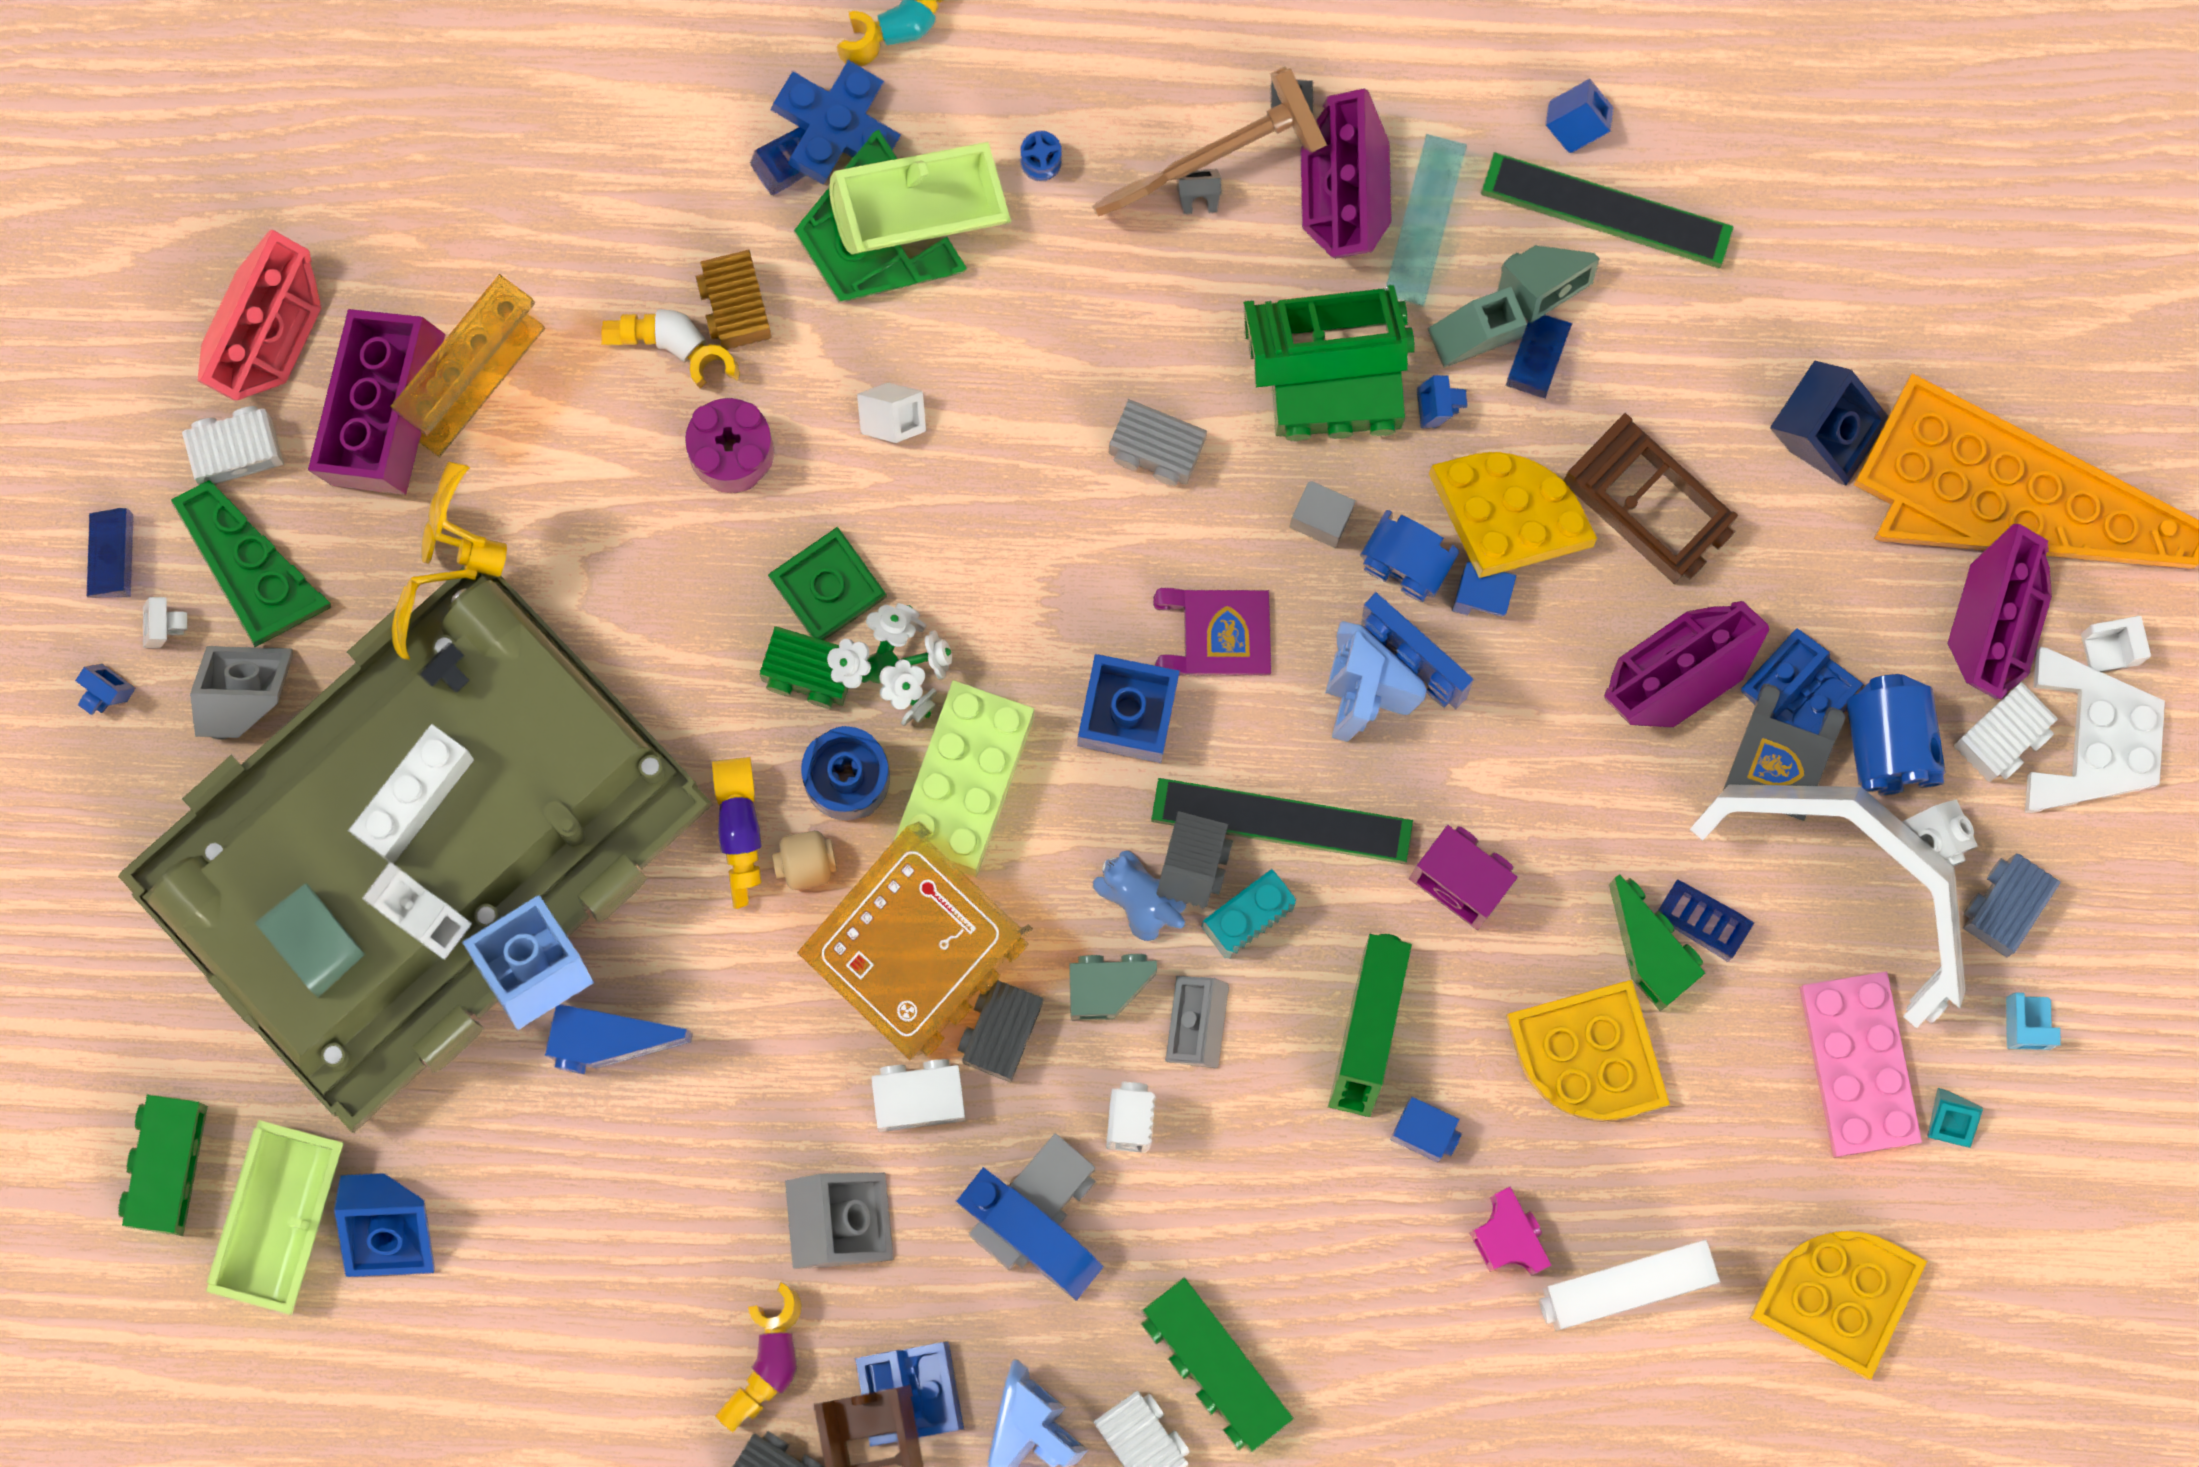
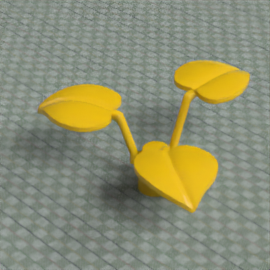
M448 462L439 482L438 491L434 494L430 504L429 521L425 525L421 545V559L423 563L427 564L432 559L436 540L459 547L457 564L464 565L465 570L414 576L410 578L407 586L403 587L392 622L393 646L397 654L403 659L411 660L407 652L406 637L416 590L421 584L461 578L475 580L477 573L500 577L507 554V543L477 536L447 520L449 503L459 482L470 469L468 465ZM442 528L462 537L463 539L460 540L443 534L441 532Z

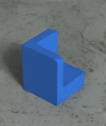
M1588 79L1549 102L1546 126L1569 153H1572L1611 132L1614 107L1593 81Z
M1467 562L1462 572L1452 611L1468 616L1471 609H1476L1501 617L1505 616L1517 575L1501 572L1479 578L1472 563Z

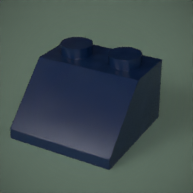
M1814 360L1770 426V429L1789 452L1837 483L1846 486L1875 443L1888 415L1851 369Z

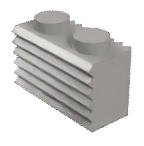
M1128 399L1110 441L1109 454L1115 456L1114 461L1127 469L1137 470L1138 466L1154 472L1153 477L1164 484L1176 486L1177 482L1187 485L1206 441L1207 430Z

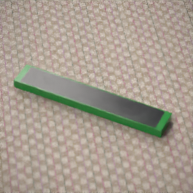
M1496 152L1493 154L1481 191V195L1719 269L1723 264L1734 227Z
M1158 778L1151 822L1174 826L1177 813L1180 811L1228 824L1226 835L1406 864L1413 824V820L1164 778Z

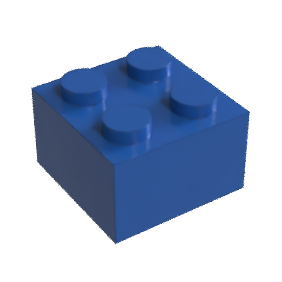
M1095 654L1078 733L1077 747L1161 763L1180 671Z

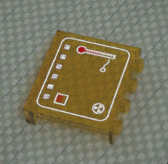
M920 821L907 826L797 952L909 1060L922 1053L928 1057L942 1044L945 1037L941 1032L950 1022L956 1026L967 1016L973 1008L969 1000L978 990L985 994L998 981L1001 975L996 970L1006 959L1012 963L1023 953L1029 945L1024 939L1033 929L1029 924L1021 928L927 839L932 832Z

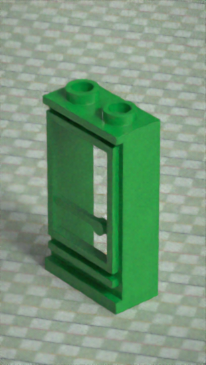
M1388 285V290L1382 288L1278 300L1277 303L1266 301L1265 304L1255 305L1254 300L1243 301L1245 338L1249 339L1250 359H1254L1256 388L1408 371V353H1414L1415 351L1412 327L1405 328L1408 325L1405 301H1398L1394 285ZM1385 324L1387 333L1331 340H1325L1324 330ZM1313 332V342L1293 343L1292 334Z

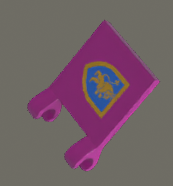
M1157 589L1153 597V605L1156 610L1184 608L1185 656L1160 655L1155 662V666L1179 670V676L1271 675L1269 590Z

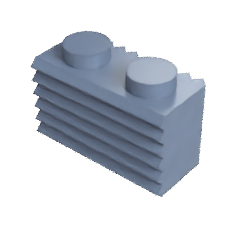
M2018 853L2007 861L2002 858L1999 859L1987 877V880L1992 882L1991 887L1984 896L1978 893L1964 912V915L1969 917V920L1963 929L2006 958L2016 952L2061 883L2058 879L2053 878L2051 874L2046 873L2043 869Z

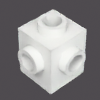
M1957 799L1935 805L1902 821L1953 867L1966 861L1963 853L1978 847L1974 838L1973 826L1970 820L1964 816Z

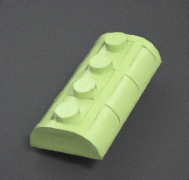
M989 142L837 170L830 177L829 191L832 210L841 240L847 251L851 254L1011 222Z
M258 1120L251 1136L207 1280L206 1292L289 1315L293 1314L344 1143Z

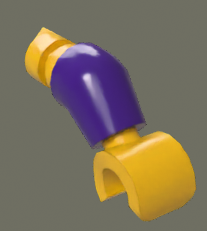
M751 757L712 761L715 796L720 806L718 826L720 850L726 854L727 864L733 866L728 871L732 903L735 909L749 905L747 888L762 883L760 867L754 865V862L759 860L758 849L761 848L762 844L754 806L755 791Z

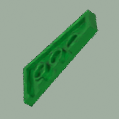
M210 480L171 499L173 507L254 647L331 608L330 602L306 581L305 576L294 565H291L276 550L275 546L248 522L242 512Z

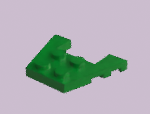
M878 129L873 132L844 169L898 158ZM829 188L794 229V234L838 303L961 274L967 270L966 265L948 237L940 240L912 259L908 258L901 245L851 254L847 251L841 240L832 210Z

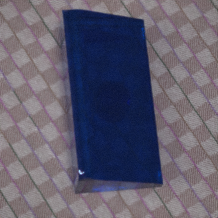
M116 508L89 513L86 595L88 598L131 597L133 513L128 508Z

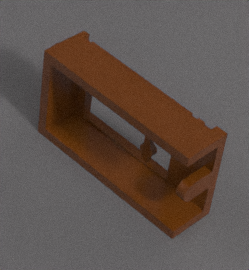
M1625 412L1567 472L1563 481L1580 499L1674 585L1683 576L1691 580L1707 563L1702 557L1712 545L1719 550L1734 535L1736 531L1730 526L1736 520L1738 514L1734 511L1731 512L1641 430ZM1642 455L1658 471L1633 496H1628L1624 502L1625 505L1622 507L1605 491ZM1662 475L1668 478L1711 518L1676 556L1627 512L1629 509L1636 508L1638 500Z
M911 1385L813 1404L825 1467H881L891 1464L903 1467H924L911 1396H913ZM896 1432L900 1453H897L895 1457L851 1465L847 1441Z

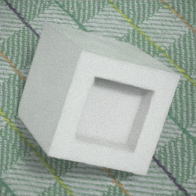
M884 383L857 394L860 430L863 435L898 443L926 432L923 391L893 383Z
M2142 616L2093 624L2081 633L2088 667L2097 671L2106 672L2139 666L2151 657Z

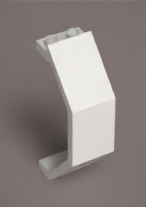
M1729 784L1690 828L1703 841L1726 815L1737 811L1842 816L1851 820L1920 880L1933 895L1941 967L1910 999L1911 1003L1907 1006V1012L1903 1017L1914 1027L1918 1028L1925 1019L1932 1024L1948 1007L1949 1004L1947 1002L1949 1000L1957 1007H1961L1966 990L1955 868L1862 787Z

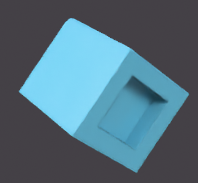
M2015 992L2006 997L2007 1049L2051 1050L2061 1045L2060 1028L2052 1027L2050 998L2025 997V994L2021 992Z

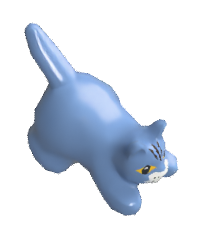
M1128 850L1122 851L1119 857L1105 860L1102 867L1103 877H1096L1093 880V889L1099 896L1118 904L1125 910L1133 935L1141 940L1151 941L1158 937L1159 929L1165 924L1173 928H1183L1185 926V920L1180 913L1184 911L1186 904L1182 900L1176 902L1174 898L1170 900L1165 896L1159 898L1156 893L1160 879L1153 878L1136 855Z

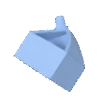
M539 895L463 941L477 969L517 1030L594 983L580 955Z

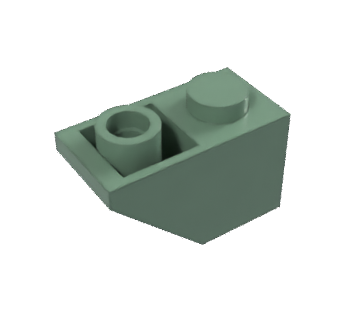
M1508 287L1469 302L1430 326L1428 332L1443 368L1520 340L1527 323L1512 287Z
M1146 954L1122 955L1121 962H1104V956L1101 955L1079 956L1078 963L1069 964L1071 1021L1115 1019L1156 976L1157 961H1147Z

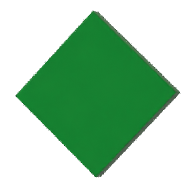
M838 526L768 574L773 585L809 635L820 640H826L887 598L885 591Z

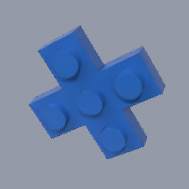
M850 60L845 64L829 92L792 71L770 109L806 131L787 164L824 185L842 153L853 158L873 132L878 129L893 151L901 134L866 114L884 81Z

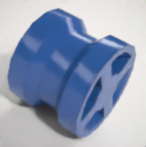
M1035 131L1023 140L1020 154L1023 172L1029 178L1036 181L1052 179L1061 168L1062 146L1059 139L1047 131Z

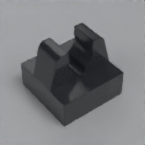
M447 643L417 673L429 686L433 687L442 679L457 693L470 681L455 666L464 655L452 643Z

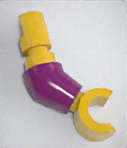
M780 1282L777 1289L785 1302L784 1309L780 1315L775 1318H767L762 1307L757 1305L748 1306L750 1317L756 1324L764 1328L765 1334L759 1335L757 1360L751 1366L754 1371L746 1379L749 1385L745 1389L739 1387L715 1415L732 1433L747 1416L752 1420L756 1418L764 1408L761 1403L765 1399L770 1401L777 1392L783 1394L794 1379L797 1370L792 1333H786V1330L796 1324L801 1315L802 1304L797 1292Z

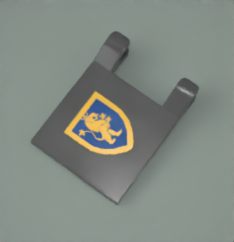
M1768 683L1763 684L1723 791L1729 784L1818 786L1835 740L1844 723L1845 714L1837 708L1829 707L1825 712L1818 734L1774 719L1770 716L1776 706L1780 691L1776 686ZM1786 814L1802 821L1806 818L1804 814Z

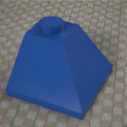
M385 1173L340 1175L334 1211L345 1276L434 1273L435 1265L425 1200Z

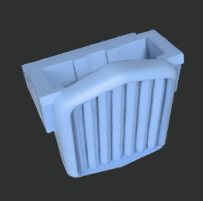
M1340 622L1336 636L1338 651L1335 653L1325 693L1341 698L1332 738L1348 742L1356 733L1364 731L1369 720H1375L1379 708L1402 715H1409L1424 701L1426 686L1411 669L1366 628L1355 623Z
M1018 1359L1012 1361L1005 1382L989 1454L988 1467H1018L1035 1444L1038 1447L1034 1452L1052 1467L1057 1465L1068 1467L1078 1464L1088 1449L1055 1422L1066 1407L1030 1379L1028 1368Z

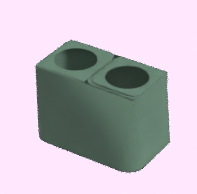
M307 883L255 922L262 933L317 998L365 955Z

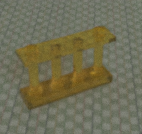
M501 274L494 279L391 405L394 412L422 432L419 443L439 458L545 330L543 324L528 314L535 305L533 298Z

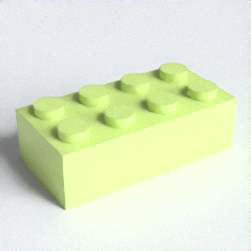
M954 680L952 681L894 839L896 850L905 853L911 851L918 852L928 861L977 878L1034 721V708ZM913 853L911 854V855H914V856H916V857L921 858V857H920L919 855H917V854H913Z

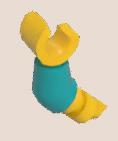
M902 0L898 6L877 15L878 21L875 22L872 17L864 12L849 11L848 14L854 33H863L865 35L858 41L851 42L844 39L836 46L840 59L845 64L850 60L858 66H865L878 56L881 41H884L886 46L918 41L927 34L936 22L935 13L939 7L937 3H941L943 0Z

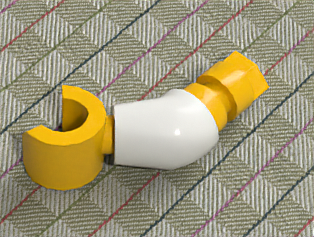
M657 309L656 314H644V319H638L637 314H621L620 320H603L601 345H637L639 340H644L645 344H656L658 349L668 350L684 363L690 361L691 378L700 389L707 383L703 376L704 367L714 360L725 362V373L729 378L736 381L739 379V366L730 352L717 345L705 346L706 339L688 316L675 310Z

